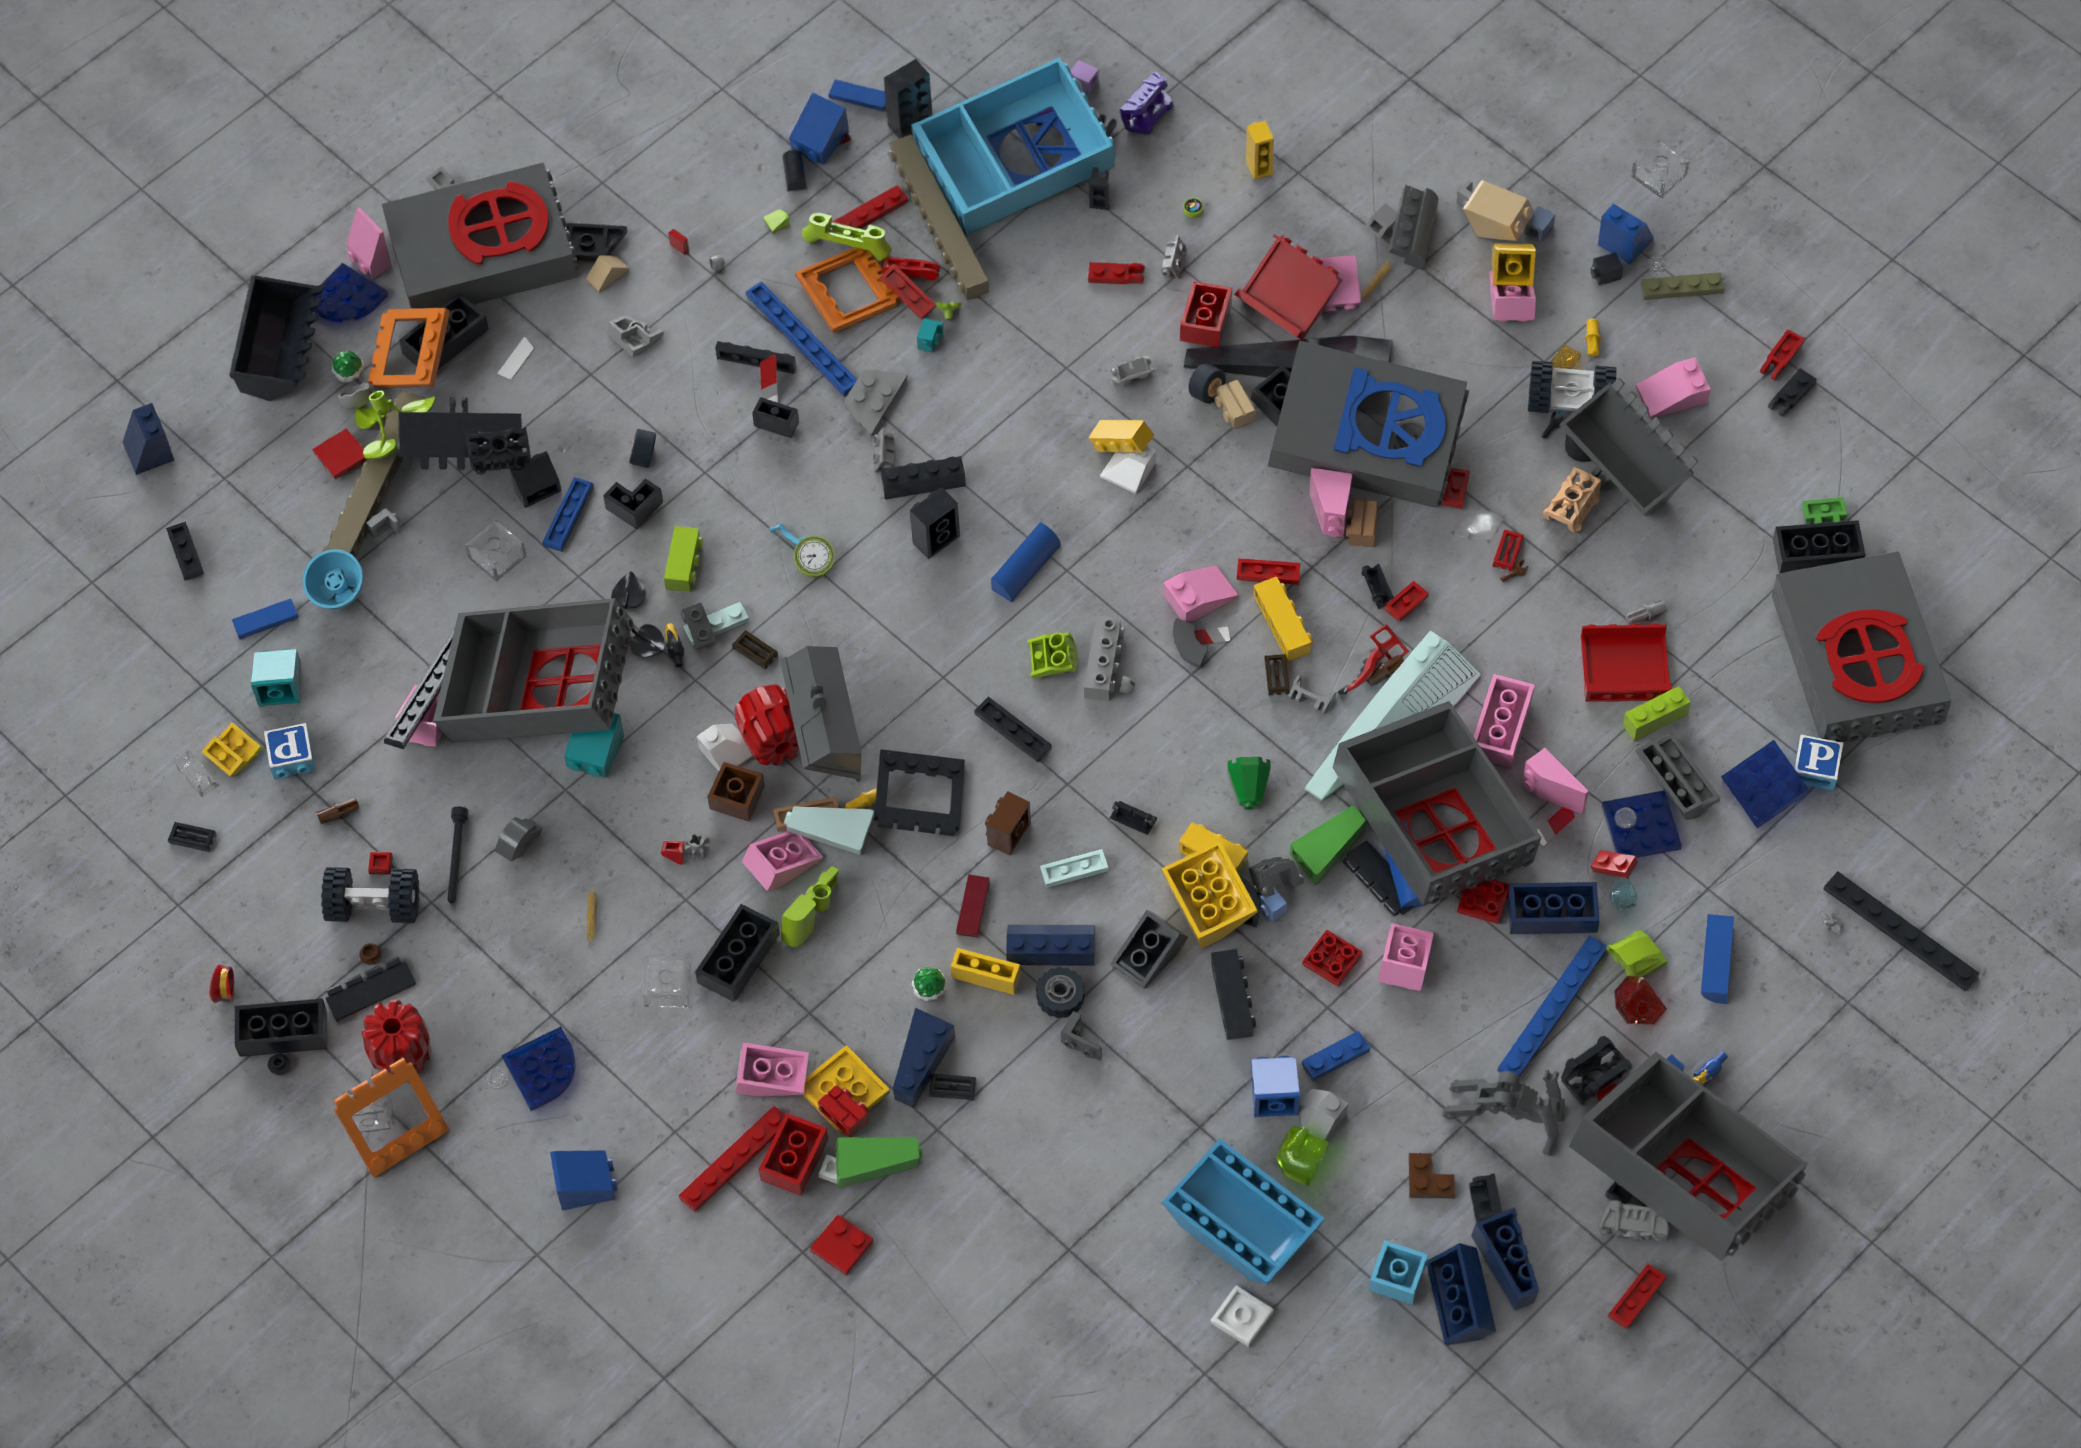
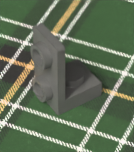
M702 602L682 609V619L684 622H687L696 648L714 643L716 638Z
M1073 1011L1061 1031V1042L1070 1049L1075 1048L1081 1051L1088 1058L1100 1060L1102 1057V1047L1078 1036L1083 1028V1024H1081V1015Z

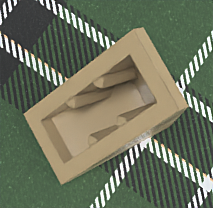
M599 256L586 281L600 293L628 272L629 267L617 256Z

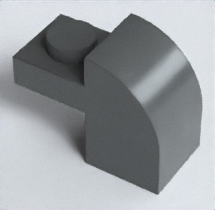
M515 817L503 829L494 851L509 861L518 859L524 855L528 841L541 835L542 828L537 826L532 820L526 818L521 820Z

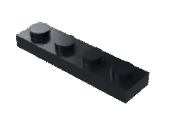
M717 341L715 346L716 357L719 360L760 367V362L772 355H776L777 371L794 374L796 370L795 356L787 353L781 354L767 349L761 350L750 346H740Z
M989 696L974 710L977 717L1036 762H1039L1052 749L1051 743Z

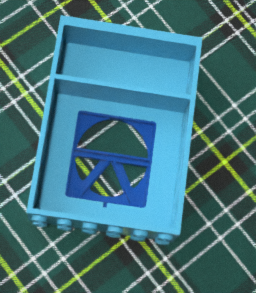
M1060 57L911 125L914 141L966 235L1089 179L1093 167H1098L1099 174L1115 167L1114 141L1111 137H1107L1104 124L1098 122L1095 109L1089 107L1086 94L1080 92L1077 79L1071 77L1069 66L1067 63L1063 64ZM1052 109L1051 112L1037 116V114ZM1043 123V126L1032 139L1024 125ZM1051 127L1057 129L1065 141V146L1037 145ZM1015 128L1041 170L1040 173L1035 175L1018 174L1009 170L1000 157V146L1004 138ZM1041 154H1061L1062 157L1055 166L1049 168Z

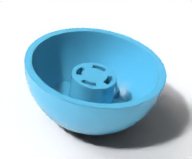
M332 549L319 553L308 563L303 574L302 584L306 596L312 603L324 609L336 610L347 607L357 599L363 587L364 575L360 563L352 554L343 550Z

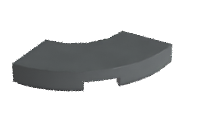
M1176 618L1173 626L1174 644L1186 662L1200 669L1208 648L1197 641L1195 637V624Z

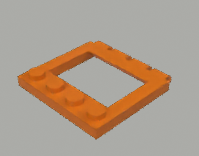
M852 248L796 272L797 280L832 333L893 309L901 301L880 280L883 269L869 250ZM854 262L878 298V301L844 315L818 276Z
M446 308L388 309L387 313H383L380 322V328L383 330L378 331L375 345L379 349L374 350L371 364L375 368H370L368 383L376 388L434 387L450 310ZM401 321H427L415 375H384L395 323Z
M404 1058L389 1066L393 1073L389 1074L385 1068L370 1077L373 1083L372 1086L366 1080L351 1089L354 1097L351 1098L348 1092L333 1100L337 1106L333 1109L373 1178L450 1130L411 1062L406 1063ZM408 1081L429 1118L372 1153L351 1116Z

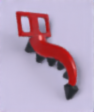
M1387 624L1370 635V638L1377 647L1373 648L1370 651L1369 657L1363 661L1365 665L1360 669L1361 673L1357 675L1358 679L1353 680L1351 685H1346L1338 691L1339 695L1347 694L1363 684L1373 674L1379 660L1385 656L1389 660L1393 657L1388 651L1395 645H1399L1404 650L1400 656L1403 657L1409 653L1407 647ZM1387 630L1391 638L1384 643H1380L1375 636L1381 631Z

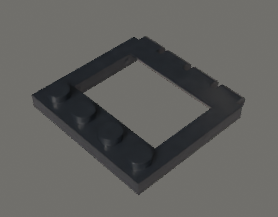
M880 749L874 821H878L877 827L893 829V823H897L898 830L914 831L915 826H918V832L935 834L936 828H940L939 835L954 836L955 830L959 831L965 760ZM900 770L907 774L924 773L926 776L931 777L940 775L952 779L949 814L887 807L889 771Z

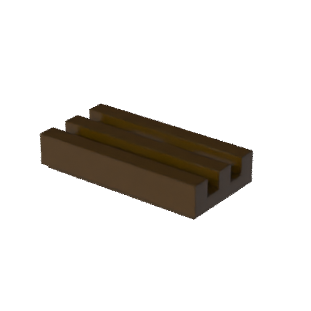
M746 630L732 644L733 649L763 669H766L768 667L767 664H771L773 658L778 656V651ZM744 638L748 639L749 641H751L752 643H754L755 645L769 653V655H766L757 647L745 641Z
M1286 655L1264 656L1268 696L1273 695V693L1281 695V692L1289 694ZM1270 660H1273L1276 687H1272ZM1277 660H1281L1282 662V671L1284 679L1283 687H1280Z

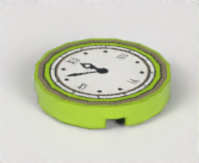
M809 536L797 544L794 549L793 560L800 572L808 577L816 578L825 575L832 568L835 553L833 546L828 540L820 536Z

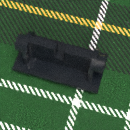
M1380 564L1373 568L1369 565L1362 567L1361 574L1365 577L1372 600L1376 603L1377 608L1380 609L1394 598Z
M1115 801L1112 807L1114 811L1110 816V819L1146 835L1150 833L1158 819L1152 814L1141 811L1122 801Z

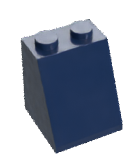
M153 403L134 409L125 432L123 445L135 474L138 475L175 461Z

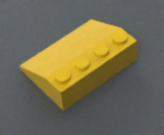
M1220 840L1161 868L1164 879L1201 949L1223 939L1258 912Z

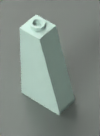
M794 806L792 812H787L784 824H787L788 832L860 855L874 817V811L870 809Z

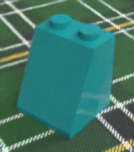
M297 649L265 650L254 654L251 687L258 706L300 703V658Z
M614 713V720L611 723L610 730L571 733L564 755L566 766L569 769L587 772L594 777H607L624 738L620 714Z

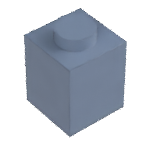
M1538 206L1527 223L1524 234L1542 242L1554 227L1555 214Z

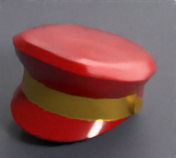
M219 964L212 974L209 997L214 1003H218L223 999H230L234 1002L233 968Z

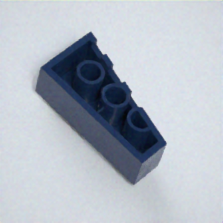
M915 1007L893 1086L895 1100L912 1108L915 1107L931 1080L932 1074L935 1073L955 1038V1027L953 1024Z
M1515 1207L1475 1223L1471 1234L1514 1311L1533 1304L1539 1293L1533 1267L1529 1262L1528 1250L1522 1238L1521 1226L1517 1221Z

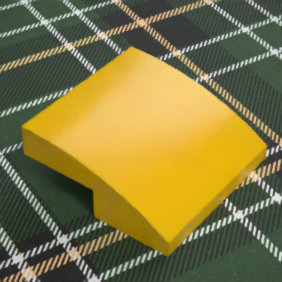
M231 722L219 738L214 736L201 752L230 777H233L252 762L264 748Z

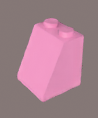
M1356 255L1319 258L1323 261V267L1328 269L1331 266L1339 272L1338 277L1343 279L1323 309L1324 312H1334L1336 308H1344L1346 311L1355 310L1361 303Z
M1311 468L1310 496L1322 533L1330 537H1344L1351 499L1352 474Z

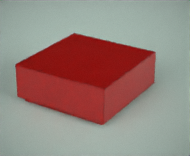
M675 229L668 232L670 245L685 255L689 251L688 239Z
M370 852L369 874L391 875L392 852Z

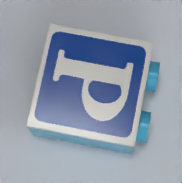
M306 723L264 731L269 766L274 779H283L295 774H307L310 771L316 770L310 734Z
M1800 735L1791 783L1834 791L1843 743Z

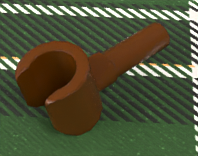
M1518 560L1515 569L1500 577L1501 581L1504 582L1515 575L1524 576L1529 567L1522 568L1525 560Z

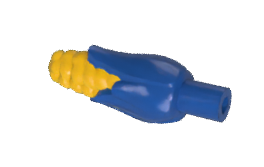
M1721 1051L1715 1058L1712 1057L1705 1061L1701 1068L1693 1074V1079L1705 1087L1719 1074L1722 1069L1721 1064L1728 1058L1727 1054Z

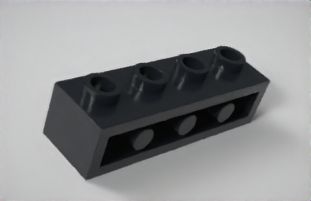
M952 456L946 459L928 460L922 463H909L903 466H890L880 469L885 500L937 491L941 487L944 490L966 487L962 456Z
M1237 949L1212 952L1211 966L1226 1040L1253 1036L1256 1020L1254 1014L1250 1015L1249 1008H1252V1000L1250 995H1246L1245 989L1248 988L1247 976H1242L1241 969H1244L1243 957L1238 956Z

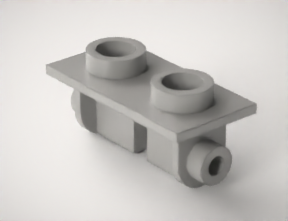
M1177 235L1176 241L1170 240L1167 243L1164 256L1170 259H1164L1161 268L1163 276L1168 277L1170 274H1174L1177 279H1179L1180 272L1183 270V259L1187 253L1186 244L1183 243L1179 235Z
M1142 356L1131 360L1133 368L1129 367L1128 362L1115 365L1111 369V373L1116 378L1112 379V381L1125 385L1136 377L1142 379L1150 376V373L1155 371L1154 368L1149 366L1151 364L1150 357Z
M882 428L873 439V446H875L872 463L875 464L874 472H877L879 468L894 467V454L888 452L894 451L895 438L892 433L884 434L885 428Z

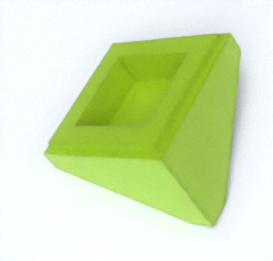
M781 209L763 217V220L772 232L790 225L788 214Z

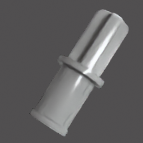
M1661 599L1649 605H1642L1640 609L1627 613L1625 618L1629 625L1645 619L1649 621L1651 617L1666 612L1667 607Z

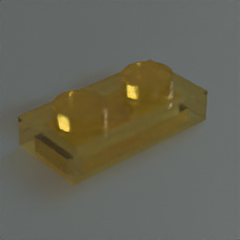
M1564 344L1550 362H1553V368L1572 369L1580 360L1581 353Z

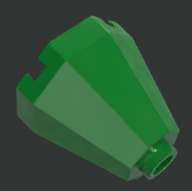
M1262 757L1236 758V763H1232V760L1227 762V774L1239 806H1243L1246 810L1257 809V806L1261 805L1270 776L1271 760L1266 759L1265 763Z

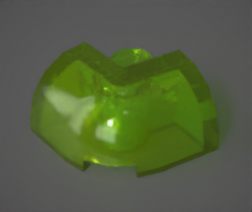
M1298 1126L1289 1127L1277 1151V1164L1284 1175L1306 1186H1310L1329 1146V1142L1309 1134V1130Z

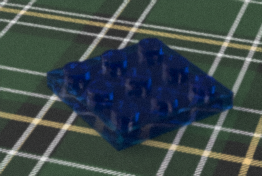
M1775 740L1721 776L1756 828H1759L1811 792Z
M1664 790L1602 802V810L1615 853L1632 855L1639 858L1681 850L1682 844Z

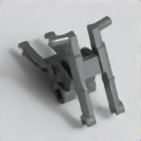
M1545 1070L1543 1079L1547 1088L1546 1093L1549 1096L1547 1099L1537 1097V1091L1530 1086H1526L1525 1083H1519L1520 1077L1509 1071L1501 1072L1497 1083H1487L1485 1079L1454 1080L1449 1090L1455 1093L1476 1091L1474 1102L1468 1105L1447 1106V1108H1444L1442 1116L1453 1119L1454 1117L1480 1116L1485 1111H1490L1493 1114H1498L1501 1111L1509 1116L1511 1115L1515 1120L1525 1118L1535 1123H1544L1548 1139L1542 1153L1551 1155L1559 1137L1557 1121L1560 1122L1564 1119L1565 1099L1561 1098L1562 1092L1558 1086L1559 1073L1554 1071L1551 1074L1549 1070Z

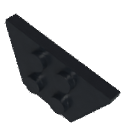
M566 223V228L569 230L572 241L571 244L575 249L576 260L596 261L599 256H610L627 234V226Z

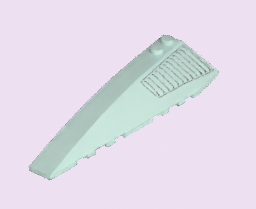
M1429 631L1355 720L1309 781L1305 790L1323 801L1343 787L1342 781L1332 768L1339 743L1447 701H1450L1452 706L1455 707L1480 678L1481 674L1448 641Z

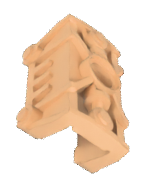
M1573 467L1571 474L1562 482L1561 489L1556 497L1552 499L1550 506L1544 510L1543 517L1549 521H1552L1554 518L1567 524L1568 530L1578 534L1582 529V522L1593 505L1596 506L1600 502L1601 480L1581 469ZM1577 474H1578V475L1580 476V477H1579V481H1580V482H1576V483H1575V480H1576V477H1577ZM1589 481L1594 482L1591 488L1584 489L1583 484H1587ZM1574 492L1579 497L1577 499H1570L1567 495ZM1573 506L1574 514L1569 520L1566 518V510H1570Z

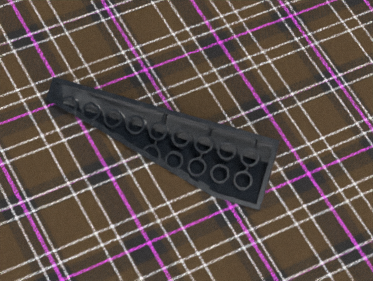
M1349 335L1220 346L1219 348L1186 349L1184 368L1196 369L1202 364H1209L1222 370L1224 373L1267 378L1283 365L1291 373L1299 341L1389 362L1392 340Z

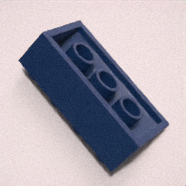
M1008 925L1006 940L1007 961L1020 965L1094 966L1095 925Z
M1458 1243L1427 1260V1268L1444 1344L1452 1345L1477 1341L1496 1332L1477 1247Z

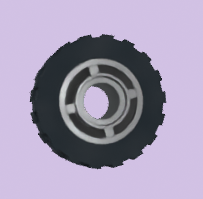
M1066 967L1051 968L1039 978L1038 985L1036 986L1037 1003L1041 1010L1049 1016L1066 1018L1073 1011H1079L1081 1004L1084 1002V983L1080 975L1078 976L1074 970L1071 971ZM1057 990H1063L1066 993L1063 995H1058L1055 992Z

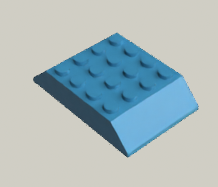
M1221 1139L1211 1147L1162 1201L1164 1207L1181 1228L1247 1279L1267 1285L1325 1221L1323 1216Z

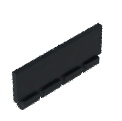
M1367 840L1347 853L1343 863L1352 873L1357 872L1355 876L1366 888L1372 886L1369 891L1380 903L1386 901L1383 906L1394 917L1399 913L1404 915L1414 908V906L1401 907L1389 863Z
M396 957L384 963L387 969L383 971L381 965L365 971L364 974L367 979L364 981L359 974L344 981L347 987L344 990L340 983L326 989L329 997L325 999L335 1020L339 1021L416 985L406 962L401 963L399 957Z

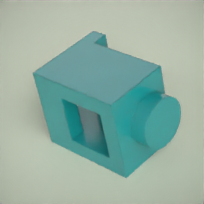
M923 318L917 335L918 349L924 352L934 351L935 345H939L940 339L944 334L943 322Z

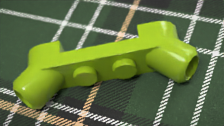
M822 213L811 215L809 225L805 226L802 230V237L809 244L824 239L834 243L849 245L854 248L869 250L878 261L887 258L892 249L885 240V230L872 225H869L867 230L833 223L831 215Z

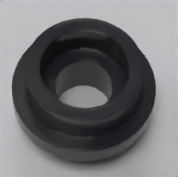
M275 1054L268 1060V1069L272 1074L283 1075L288 1071L290 1061L284 1054ZM280 1061L282 1062V1063H281L280 1065H278V1066L275 1065V1063H277V1062H280Z

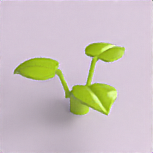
M383 391L372 393L369 396L372 407L356 408L355 423L358 428L367 429L379 422L382 440L368 444L363 451L364 457L366 459H380L388 456L395 450L396 441L395 439L387 440L382 420L389 413L390 406L397 413L429 412L436 401L435 396L408 403L400 410L394 405L392 400H387Z

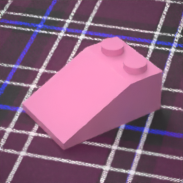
M359 207L356 209L347 240L349 251L347 255L353 263L356 262L364 275L368 274L372 279H375L390 269L392 265L383 231Z
M1489 271L1494 320L1501 322L1508 320H1518L1521 322L1534 320L1536 297L1533 286L1493 285L1492 271Z
M1696 357L1676 362L1636 384L1643 403L1649 408L1648 414L1651 419L1706 404L1709 401L1711 390Z
M1216 565L1180 573L1163 582V596L1179 618L1190 623L1239 596Z
M415 685L413 687L412 691L410 692L409 696L407 697L406 701L404 702L403 706L401 707L400 711L395 717V720L397 719L398 715L400 714V712L402 711L405 704L407 703V701L409 700V698L411 697L412 693L418 685ZM439 694L409 742L436 747L443 734L442 730L433 722Z
M1546 748L1526 761L1523 785L1528 792H1532L1537 798L1583 814L1585 812L1589 791Z
M787 831L750 844L742 863L768 892L784 886L820 862L823 856L806 837Z
M1391 923L1378 982L1421 991L1434 933Z
M743 1043L740 1052L735 1093L756 1097L803 1095L809 1053Z

